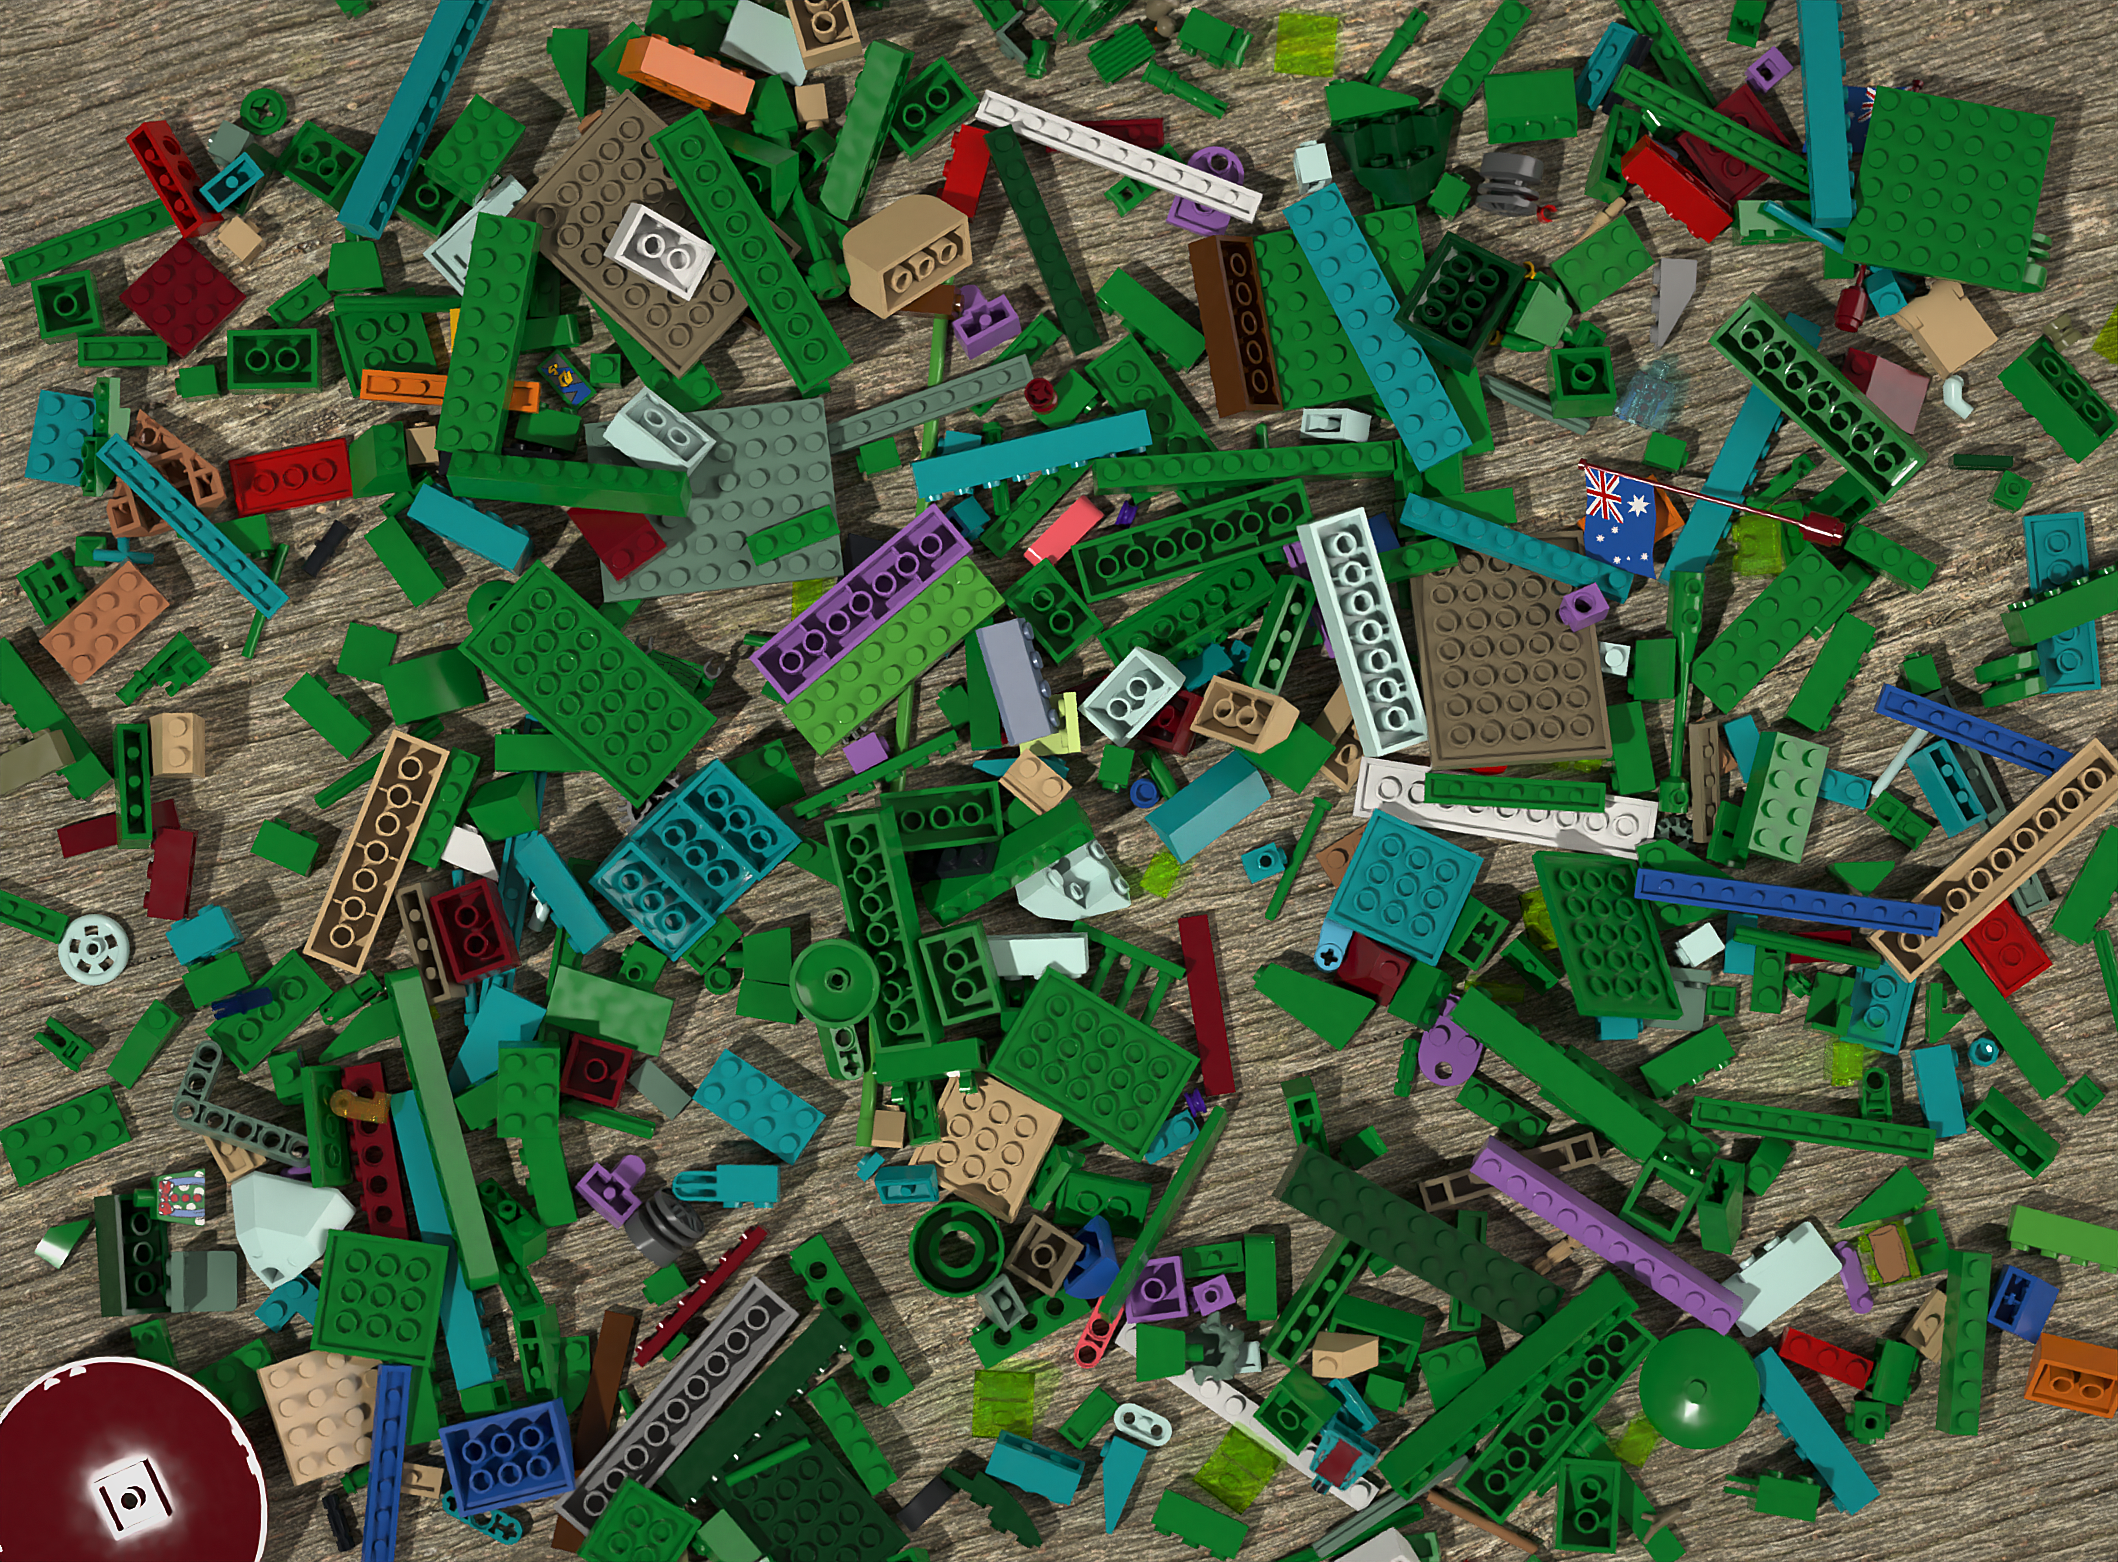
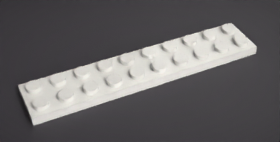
M1361 757L1352 815L1354 817L1369 819L1373 810L1377 808L1413 826L1599 855L1618 856L1638 860L1634 844L1653 840L1658 802L1605 794L1604 814L1423 804L1425 773L1486 775L1454 770L1431 771V767Z

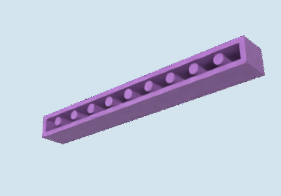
M1489 1135L1473 1158L1470 1168L1471 1172L1723 1336L1726 1335L1741 1315L1744 1299L1495 1137Z

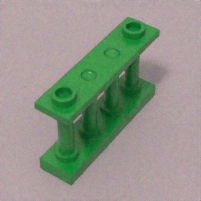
M1076 919L1071 932H1087L1088 946H1091L1092 942L1104 946L1102 949L1103 957L1089 985L1088 991L1098 996L1114 959H1118L1120 954L1130 958L1129 964L1131 968L1113 1005L1124 1012L1142 970L1146 971L1148 966L1158 971L1157 977L1159 979L1139 1021L1155 1032H1158L1159 1029L1152 1027L1151 1023L1169 983L1173 984L1175 979L1181 981L1186 969Z

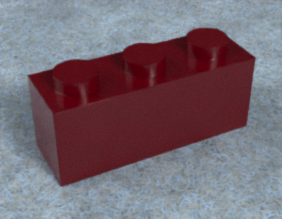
M163 825L157 827V832L152 833L151 849L155 850L154 860L149 862L147 869V879H151L150 891L145 893L143 903L144 909H148L147 917L175 921L183 918L188 919L199 830Z

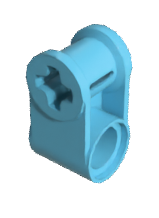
M1327 918L1324 919L1314 955L1315 967L1322 973H1332L1338 969L1353 933L1352 930ZM1327 951L1331 952L1332 958L1336 960V962H1331L1329 966L1324 965V959L1320 958V955H1325Z

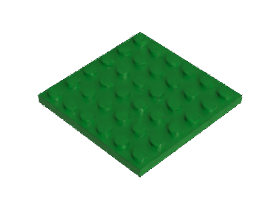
M1877 85L1854 195L1856 200V216L1852 217L1849 223L1841 261L2020 294L2056 117Z
M1415 205L1354 216L1400 307L1426 266ZM1289 229L1253 236V246L1284 411L1274 414L1378 394L1293 230ZM1421 346L1439 381H1447L1444 364Z

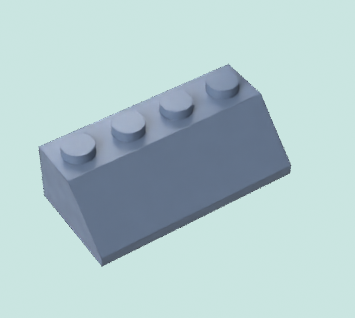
M1025 617L975 630L1009 745L1022 744L1059 733L1057 728L1060 725L1057 711L1052 709L1049 701L1051 689L1047 680H1043L1040 669L1043 667L1039 652L1035 651L1032 639H1034V632L1031 624L1026 622Z

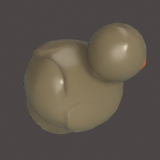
M1145 0L1146 17L1149 20L1157 21L1154 33L1158 32L1164 37L1173 35L1177 29V24L1173 18L1167 15L1174 9L1178 10L1180 8V0Z

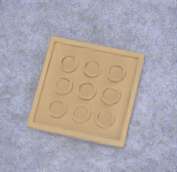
M985 1072L975 1073L978 1083L977 1094L966 1095L965 1093H960V1076L950 1077L936 1106L942 1142L917 1147L908 1165L934 1164L939 1186L1009 1224L1013 1223L1064 1117L1062 1114L1049 1109Z
M315 1350L256 1370L294 1486L370 1460L378 1365L382 1363V1360Z

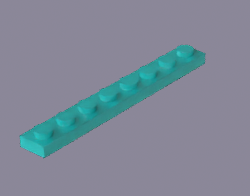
M115 433L96 453L116 475L267 619L271 620L291 599L118 433Z
M1410 492L1406 497L1398 522L1580 589L1596 582L1604 598L1624 604L1627 600L1634 576L1633 573Z

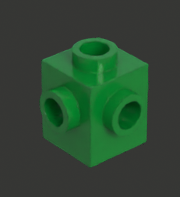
M1851 1400L1850 1412H1846L1845 1430L1850 1431V1437L1858 1438V1444H1876V1439H1885V1432L1889 1433L1890 1415L1885 1414L1886 1402ZM1867 1418L1870 1419V1424L1868 1427L1865 1426V1421Z

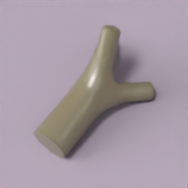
M1675 1506L1658 1515L1642 1513V1519L1653 1522L1642 1542L1648 1544L1652 1536L1661 1528L1681 1518L1683 1514L1680 1508Z

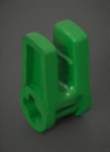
M49 1016L46 1020V1025L55 1031L54 1034L64 1038L66 1045L62 1047L52 1039V1036L43 1032H37L33 1038L53 1053L65 1066L78 1073L81 1070V1063L89 1053L93 1054L96 1048L59 1020Z

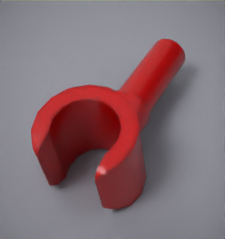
M1550 204L1543 207L1538 206L1536 215L1539 222L1543 224L1552 222V220L1544 217L1543 211L1546 209L1556 213V207Z

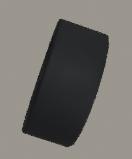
M936 1476L896 1516L913 1533L952 1496L953 1491L939 1476Z

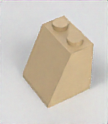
M161 713L144 719V724H147L150 779H205L204 718L194 713Z

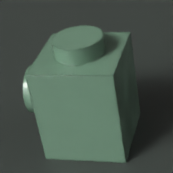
M223 120L219 130H214L208 140V152L214 158L213 163L226 168L235 160V157L253 143L255 138L249 131Z

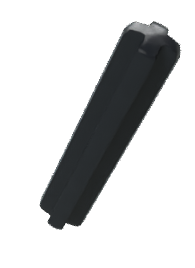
M1640 33L1624 64L1640 70L1653 44V39ZM1610 91L1601 111L1609 116L1613 105L1618 104L1622 106L1625 98Z

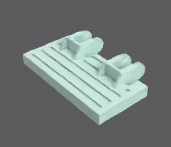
M511 174L423 253L425 258L461 296H463L478 212L506 216L528 193Z

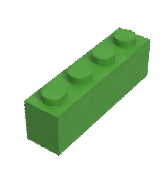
M2012 1205L2004 1240L2012 1242L2011 1248L2029 1252V1248L2034 1247L2041 1249L2040 1255L2053 1259H2058L2059 1254L2071 1257L2069 1263L2087 1267L2088 1262L2100 1264V1271L2117 1275V1230L2020 1205Z

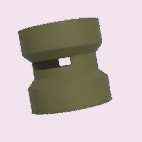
M2067 312L2042 328L2046 336L2051 337L2054 341L2053 347L2057 353L2062 352L2083 338L2079 330L2074 329L2071 325L2072 319Z

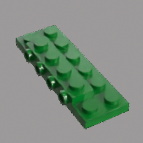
M1258 556L1206 570L1098 635L1097 639L1115 667L1138 646L1165 657L1177 668V663L1187 657L1189 660L1197 658L1203 652V647L1209 643L1219 644L1226 640L1229 636L1228 632L1234 628L1239 627L1243 629L1251 625L1254 621V616L1258 615L1256 609L1271 601L1277 584Z

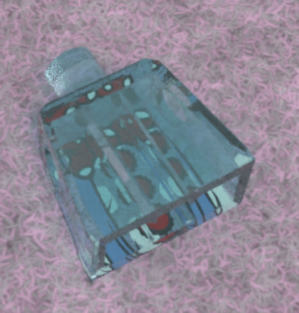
M1654 360L1649 373L1637 370L1616 403L1612 416L1651 432L1654 431L1664 435L1668 428L1676 391L1675 384L1665 381L1670 365L1660 360Z

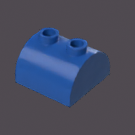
M1097 1214L1073 1236L1085 1245V1248L1063 1282L1065 1293L1079 1299H1093L1107 1294L1120 1271L1111 1227L1103 1217Z

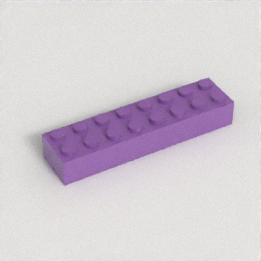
M933 503L759 648L749 659L788 705L962 558L973 554V548L936 504Z

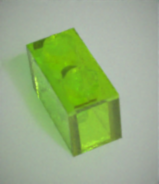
M1839 1042L1824 1044L1823 1080H1831V1086L1838 1087L1854 1086V1081H1861L1864 1044Z

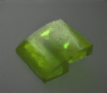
M1279 11L1274 73L1333 78L1338 17Z

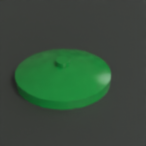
M1693 1327L1667 1336L1650 1351L1640 1372L1639 1397L1647 1419L1664 1438L1685 1448L1706 1450L1731 1442L1748 1428L1759 1407L1761 1381L1753 1358L1736 1339L1728 1334L1723 1336L1711 1328Z

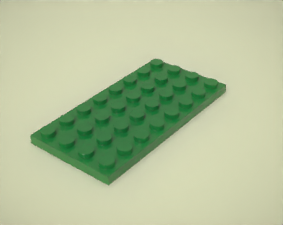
M539 559L531 565L457 647L460 652L637 809L718 721L710 711Z

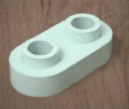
M1134 1403L1122 1404L1114 1414L1115 1425L1121 1432L1152 1446L1164 1445L1172 1435L1171 1424L1165 1417ZM1131 1412L1135 1415L1133 1423L1128 1424L1124 1422L1123 1416L1125 1413ZM1153 1425H1160L1162 1427L1161 1435H1152L1151 1428Z

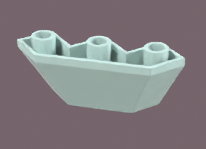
M1096 838L1015 885L1018 903L1036 916L1043 918L1075 921L1076 919L1079 920L1127 908L1131 905L1130 887L1127 881L1122 877Z
M258 1171L249 1173L232 1182L231 1185L236 1237L251 1269L271 1290L294 1279L322 1256L326 1251L329 1229L343 1230L357 1211L338 1189L331 1187L313 1188L312 1183Z

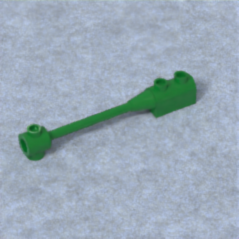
M777 74L755 81L746 108V113L753 111L756 119L750 122L753 135L791 150L790 140L797 139L798 124L781 76ZM798 180L791 196L815 262L808 269L809 275L804 276V280L811 293L816 292L819 300H830L840 296L845 292L846 287L851 286L849 272L845 263L837 264V261L834 259H826Z
M1670 570L1666 630L1672 631L1673 639H1676L1675 656L1678 665L1670 775L1660 780V788L1657 792L1659 801L1658 811L1688 813L1690 782L1682 777L1689 667L1702 626L1705 573Z

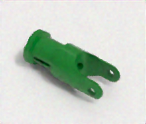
M370 968L366 970V975L352 985L348 983L342 987L330 1000L320 1007L319 1012L323 1016L322 1020L326 1025H333L340 1019L353 1014L364 1006L365 1000L378 991H385L383 984ZM328 1017H333L332 1020H327Z

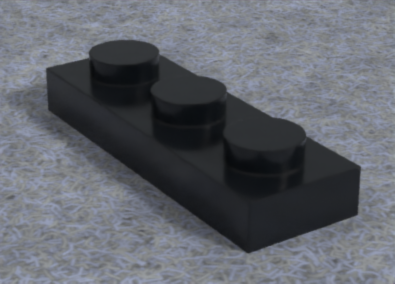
M993 842L920 851L911 876L917 882L988 874L992 871L999 848Z

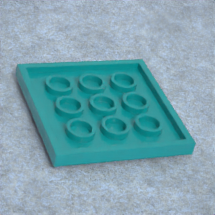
M1375 808L1324 918L1408 955L1412 959L1436 967L1484 858Z

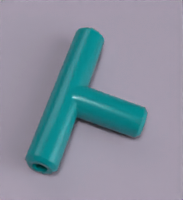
M118 537L117 550H93L94 561L121 563L128 557L134 564L152 565L154 562L153 553L130 551V537Z

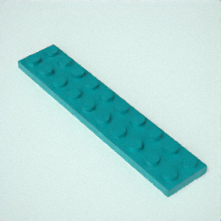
M1334 182L1283 209L1282 211L1419 472L1422 473L1473 446L1423 348L1393 322L1396 313L1400 309V305L1336 183Z

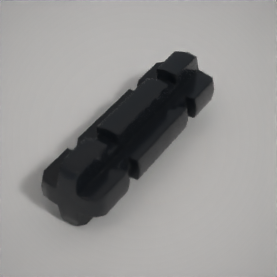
M332 1493L324 1496L322 1503L324 1509L328 1510L326 1515L333 1536L337 1537L338 1541H336L339 1552L343 1553L355 1548L353 1537L349 1536L350 1528L343 1508L340 1509L339 1507L341 1502L338 1494Z

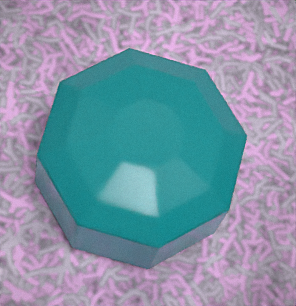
M1981 1037L1970 1043L1967 1055L1972 1064L1987 1067L1996 1062L1999 1049L1994 1040Z

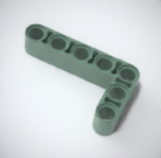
M206 1040L199 1043L194 1050L172 1106L176 1123L184 1129L297 1168L308 1167L310 1165L309 1152L302 1158L293 1155L294 1149L298 1146L308 1148V1138L306 1136L208 1102L222 1069L224 1058L221 1048L216 1042ZM208 1051L215 1052L217 1057L214 1061L207 1063L201 1060L204 1053ZM195 1079L206 1081V1085L201 1090L191 1089L190 1084ZM190 1106L195 1109L194 1114L189 1118L179 1116L180 1110L184 1107ZM214 1116L223 1118L222 1125L217 1128H211L207 1125L209 1119ZM242 1126H248L252 1129L251 1134L245 1138L238 1137L236 1131ZM270 1136H277L280 1138V1143L276 1147L269 1148L264 1145L265 1140Z

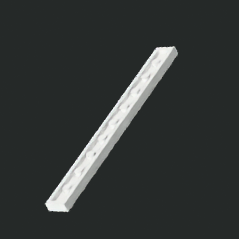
M987 89L975 116L977 120L998 128L1011 124L1015 134L1251 224L1263 198V194Z
M1126 1321L1113 1342L1134 1357H1136V1323L1127 1324ZM1185 1362L1184 1375L1166 1378L1312 1480L1317 1476V1474L1309 1469V1466L1318 1446L1311 1442L1299 1456H1296L1252 1416L1260 1406L1223 1380L1214 1381L1213 1376H1208L1203 1385L1199 1386L1194 1380V1369L1190 1368L1188 1362ZM1361 1476L1344 1492L1333 1485L1328 1491L1358 1512H1361L1369 1506L1379 1488Z

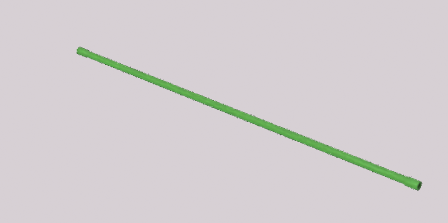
M954 275L941 284L953 285ZM946 319L933 320L927 389L943 384L948 320ZM939 419L924 424L921 459L936 456ZM917 497L915 518L931 506L932 501L925 502V498L919 499ZM915 681L902 691L898 697L893 758L909 751ZM907 769L902 771V777L891 782L890 793L905 791ZM870 1020L868 1021L861 1107L855 1146L873 1147L871 1144L878 1086L872 1070L877 1051Z

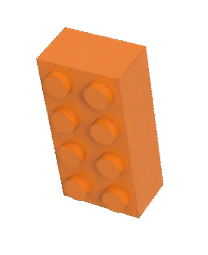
M652 34L651 37L641 35L640 38L628 39L617 72L618 74L720 117L745 114L755 84L754 80L746 77L747 73L733 67H730L728 70L720 66L721 61L708 56L700 58L694 55L695 50L683 45H678V47L668 44V38L658 34Z

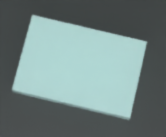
M739 0L718 53L768 76L780 74L782 81L793 87L802 86L808 70H805L791 20L749 0Z

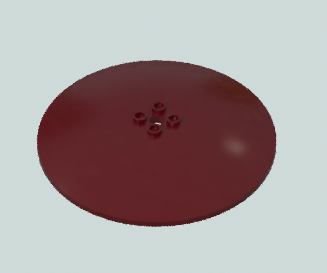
M109 1355L86 1358L58 1367L38 1378L13 1399L1 1414L0 1562L262 1561L269 1528V1499L263 1468L256 1449L246 1430L226 1404L205 1385L188 1374L169 1365L134 1356ZM126 1492L136 1495L138 1500L136 1507H131L125 1502Z

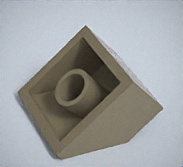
M1034 1214L1002 1266L1054 1298L1085 1248V1245L1042 1216Z

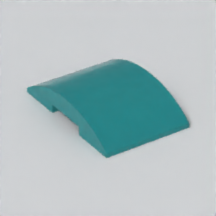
M716 757L686 779L650 811L607 856L588 879V882L664 954L675 962L717 922L716 918L756 880L760 881L802 842V838Z

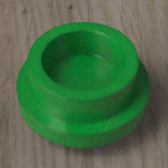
M716 965L706 972L704 982L706 988L711 993L724 995L733 988L735 979L732 971L726 969V966Z

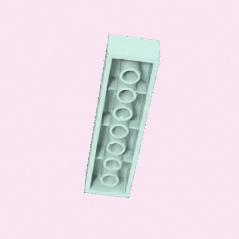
M1364 508L1348 509L1296 526L1364 756L1379 757L1428 740L1425 713Z

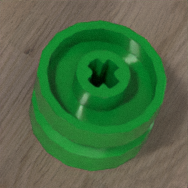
M2037 650L2005 655L1973 668L1978 684L1997 683V686L1986 689L1980 694L1984 709L2005 705L2049 691L2045 676L2038 674L2025 677L2024 675L2040 667L2041 662Z

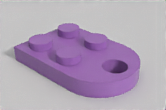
M1218 146L1203 148L1196 152L1187 163V166L1243 186V166L1238 157L1226 148ZM1218 155L1225 157L1228 161V166L1221 171L1215 170L1211 166L1212 158ZM1175 195L1166 223L1203 237H1209L1212 235H1225L1231 216Z
M1449 994L1445 998L1439 1010V1017L1436 1023L1432 1025L1429 1033L1423 1031L1419 1052L1417 1053L1418 1064L1424 1076L1431 1082L1441 1086H1454L1466 1081L1475 1071L1483 1044L1446 1017L1447 1013L1459 999V996ZM1439 1062H1447L1451 1066L1452 1073L1449 1078L1440 1079L1436 1076L1435 1067Z

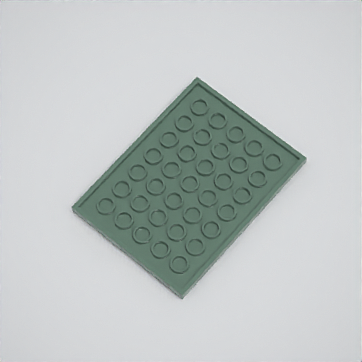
M823 397L681 413L713 438L716 443L688 477L693 493L686 517L644 514L667 545L668 551L621 585H618L600 560L605 603L844 576L839 535L758 567L755 565L745 540L746 537L827 505L830 506L838 525ZM612 421L584 424L589 463L642 468L603 437Z

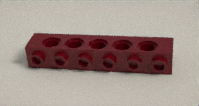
M384 1062L344 1068L345 1075H341L342 1089L346 1090L343 1092H348L350 1104L346 1105V1115L348 1122H353L355 1134L350 1135L353 1152H358L360 1163L355 1164L357 1181L363 1182L364 1194H360L362 1211H367L369 1223L365 1224V1234L412 1241ZM363 1087H369L373 1091V1099L371 1102L363 1104L359 1097L354 1096L350 1091L355 1092L359 1096V1092ZM370 1116L376 1118L378 1122V1128L372 1134L367 1133L363 1127L365 1119ZM374 1146H378L383 1152L381 1161L376 1164L372 1163L368 1158V1152ZM378 1176H383L388 1183L387 1189L383 1193H377L373 1188V1181ZM382 1206H388L392 1210V1218L388 1223H383L378 1218V1210Z

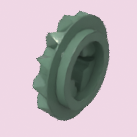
M1674 817L1665 818L1655 824L1653 839L1660 837L1668 839L1669 828H1671L1675 837H1685V840H1682L1677 845L1692 854L1694 853L1697 842H1693L1691 824L1681 818Z

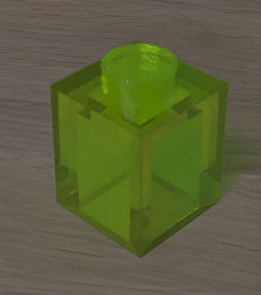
M1163 851L1160 856L1154 853L1138 887L1165 900L1181 869V866L1176 864L1178 860Z
M1637 1419L1636 1423L1628 1421L1612 1451L1613 1454L1643 1468L1658 1438V1435L1652 1433L1654 1427L1640 1419Z

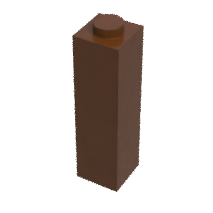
M939 284L892 315L957 320L959 312H963L965 299L964 295L961 294L962 291L955 285ZM849 294L848 307L851 310L875 314L854 301Z

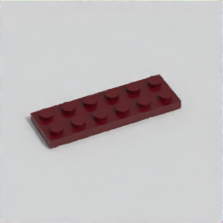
M759 1225L757 1228L750 1226L739 1237V1240L743 1243L736 1250L729 1248L718 1260L721 1266L715 1272L712 1269L709 1270L697 1282L700 1289L695 1294L688 1292L676 1305L680 1310L674 1316L671 1314L666 1315L655 1327L659 1331L653 1339L650 1336L646 1337L635 1348L634 1351L638 1355L633 1360L642 1368L647 1366L771 1232L763 1225Z

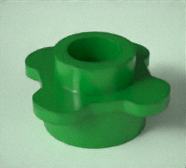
M1791 970L1790 974H1788L1789 977L1784 981L1786 986L1800 999L1804 995L1810 996L1812 992L1810 988L1812 985L1811 981L1801 971L1796 973Z

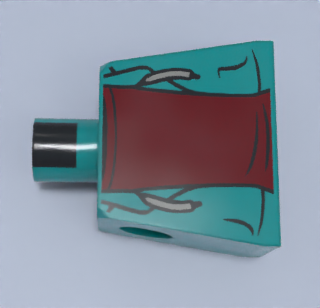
M1333 1417L1309 1466V1469L1317 1474L1311 1483V1487L1322 1495H1325L1332 1485L1340 1491H1346L1376 1462L1381 1449Z

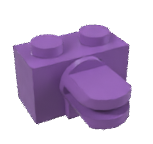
M966 285L960 288L961 294L964 295L965 299L963 312H960L963 317L952 322L955 337L969 360L1022 332L1019 317L1004 294L988 302L977 286Z
M627 1155L621 1158L612 1170L608 1172L597 1162L574 1187L573 1191L618 1230L642 1203L631 1191L644 1177L646 1171L645 1164L641 1158L635 1155Z

